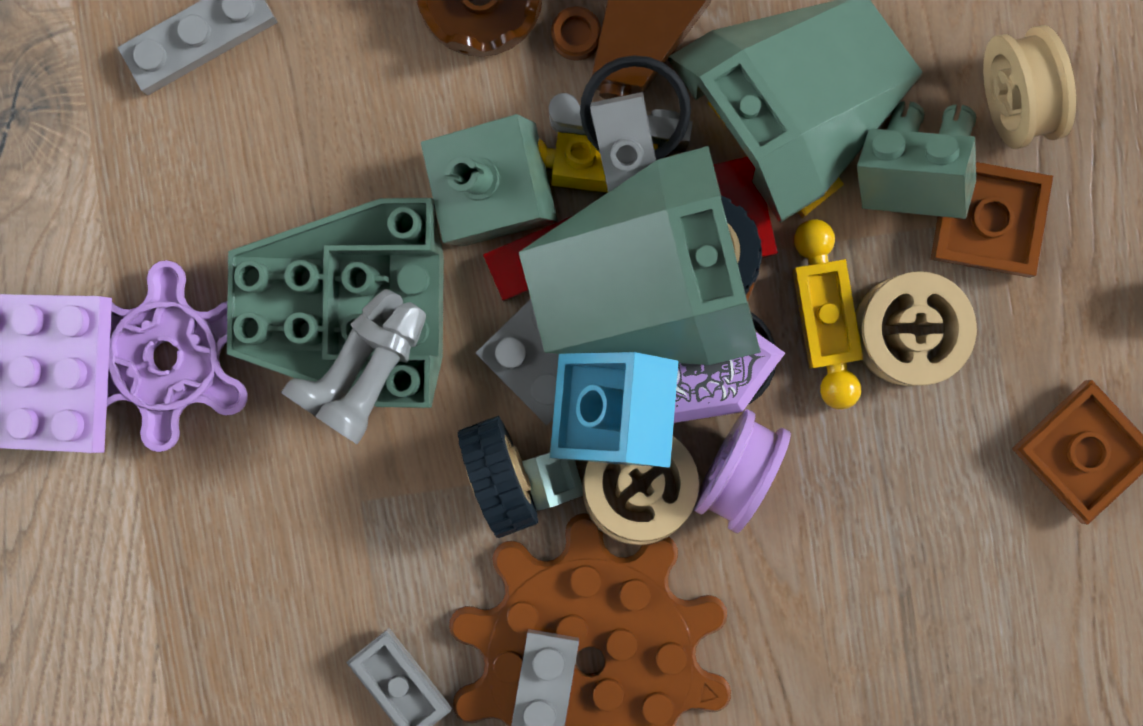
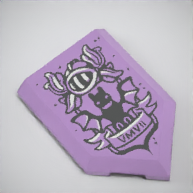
M756 332L761 353L712 365L678 363L674 423L743 412L785 352Z

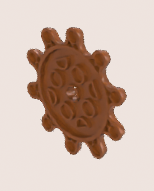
M587 513L577 514L569 520L566 525L565 548L560 556L553 560L543 561L535 558L520 542L506 541L500 544L495 549L492 560L496 572L505 584L503 600L491 609H480L474 606L461 607L453 613L450 619L449 629L451 635L456 641L479 650L485 663L484 672L481 677L474 683L460 688L453 699V710L456 716L466 723H477L485 719L495 718L503 721L507 726L512 725L528 629L579 638L577 654L586 647H595L604 654L605 664L596 673L584 674L575 663L565 726H675L678 718L688 710L700 709L706 712H718L723 710L731 699V688L726 679L701 668L696 659V648L700 640L722 629L726 623L728 614L722 600L712 595L684 600L671 592L668 577L670 570L677 561L678 548L670 537L653 544L641 545L640 549L631 556L617 557L611 554L605 547L603 532L593 523Z

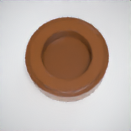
M573 6L562 10L555 17L551 27V39L555 50L562 57L573 61L584 60L593 55L598 48L601 25L592 11L584 7Z

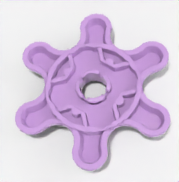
M167 260L159 261L148 271V291L142 304L129 310L122 309L112 302L107 407L119 400H127L135 404L142 415L141 440L147 448L156 452L167 451L175 446L180 435L179 417L188 405L197 402L204 403L219 414L234 415L239 413L247 402L245 386L239 380L224 373L219 361L221 349L227 343V301L208 312L194 310L185 299L186 275L184 270L177 263ZM170 342L174 347L178 348L177 361L172 370L163 371L154 363V351L161 343Z

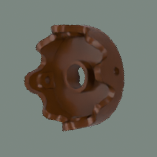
M417 0V5L426 27L439 42L463 55L485 57L508 51L523 41L536 25L541 13L543 0H491L482 6L474 5L468 0Z

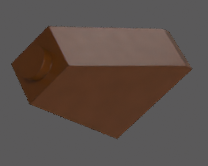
M608 0L592 76L606 63L626 56H646L666 64L669 56L675 52L710 5L711 0ZM644 67L622 68L606 77L596 90L600 91L599 96L604 99L641 92L644 94L658 75V72Z

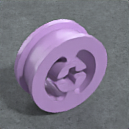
M748 409L740 415L722 443L699 489L698 498L693 509L701 515L710 510L729 520L728 529L735 533H739L746 526L764 499L784 459L791 436L790 431L784 428L773 432L754 422L755 413Z

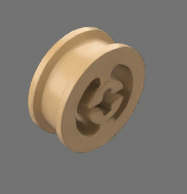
M1041 25L1030 28L1024 38L1015 40L1008 34L991 38L984 55V87L992 121L1004 143L1012 149H1019L1028 146L1033 137L1043 135L1049 140L1066 137L1070 133L1075 120L1076 88L1069 56L1056 32L1049 26Z
M930 272L905 273L877 284L863 297L855 313L863 354V364L880 379L896 385H931L950 378L967 362L976 341L977 323L969 299L955 283L943 276ZM896 298L900 300L901 307L889 316L885 326H898L913 323L915 326H931L944 323L942 346L931 360L927 359V353L940 343L943 334L915 336L911 333L886 335L888 344L900 353V360L894 357L886 347L882 335V321L888 306ZM927 300L934 304V306L938 309L940 314L935 309L928 306Z
M674 436L672 437L669 468L676 486V495L673 503H666L662 498L665 489V477L662 473L653 480L647 489L648 497L644 493L638 492L628 499L624 506L632 512L645 511L649 513L651 521L635 522L617 514L605 498L602 481L605 471L611 469L617 472L618 479L615 485V494L618 499L628 491L633 482L631 476H634L638 481L643 480L652 473L655 467L588 461L582 485L584 505L593 523L604 534L625 544L648 545L669 537L688 519L698 498L699 477L691 454Z

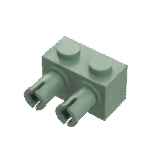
M901 101L891 113L887 130L869 129L857 164L862 209L966 219L976 184L975 136H971L977 119L976 113L970 107L962 105L957 121H954L957 104L951 105L944 110L939 134L919 132V129L924 121V109L917 103L910 101L905 117H902L905 101Z

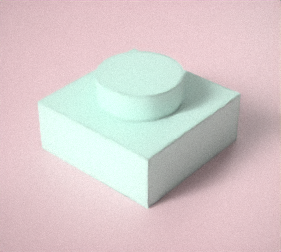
M549 452L522 461L524 471L530 481V491L536 511L551 508L583 496L582 483L575 460L550 458Z

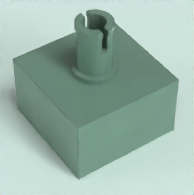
M515 114L421 142L443 243L468 246L558 222L546 167L539 151V135L535 122Z

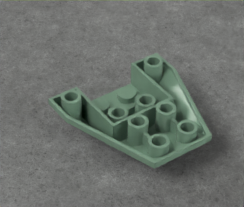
M834 0L712 30L668 58V61L694 99L697 100L704 95L707 97L756 168L752 183L780 223L824 196L863 148L869 129H878L923 73L871 0Z
M709 146L656 160L519 252L545 353L637 352L677 360L679 363L712 365L761 353L721 200L722 197Z
M380 198L228 251L227 355L293 378L317 381L329 371L339 356L352 330L351 323L363 313L362 309L376 295L387 289L400 295L403 299V304L411 302L421 308L426 314V320L416 346L410 349L408 362L399 361L390 372L374 406L431 408L443 358L444 255L433 199ZM374 351L370 354V356H369V357L367 358V360L365 361V363H364V365L362 366L361 370L359 371V373H358V375H357L355 381L353 382L351 388L354 386V384L356 383V381L358 380V378H359V377L361 376V374L363 373V371H364V369L366 368L367 364L369 363V361H370V359H371V357H372Z

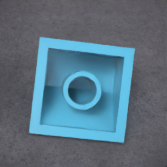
M637 352L559 354L550 458L670 468L679 361Z

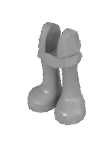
M387 289L376 295L362 309L363 313L351 323L352 330L339 356L321 379L310 381L293 378L281 391L284 396L355 444L359 443L367 430L369 415L390 372L399 361L408 362L410 349L416 346L426 320V314L421 308L411 302L403 304V299L400 295ZM374 351V353H373V355H372V357H371L369 363L367 364L366 368L364 369L363 373H362L361 376L358 378V380L356 381V383L354 384V386L351 388L353 382L355 381V379H356V377H357L359 371L361 370L362 366L364 365L365 361H366L367 358L370 356V354Z

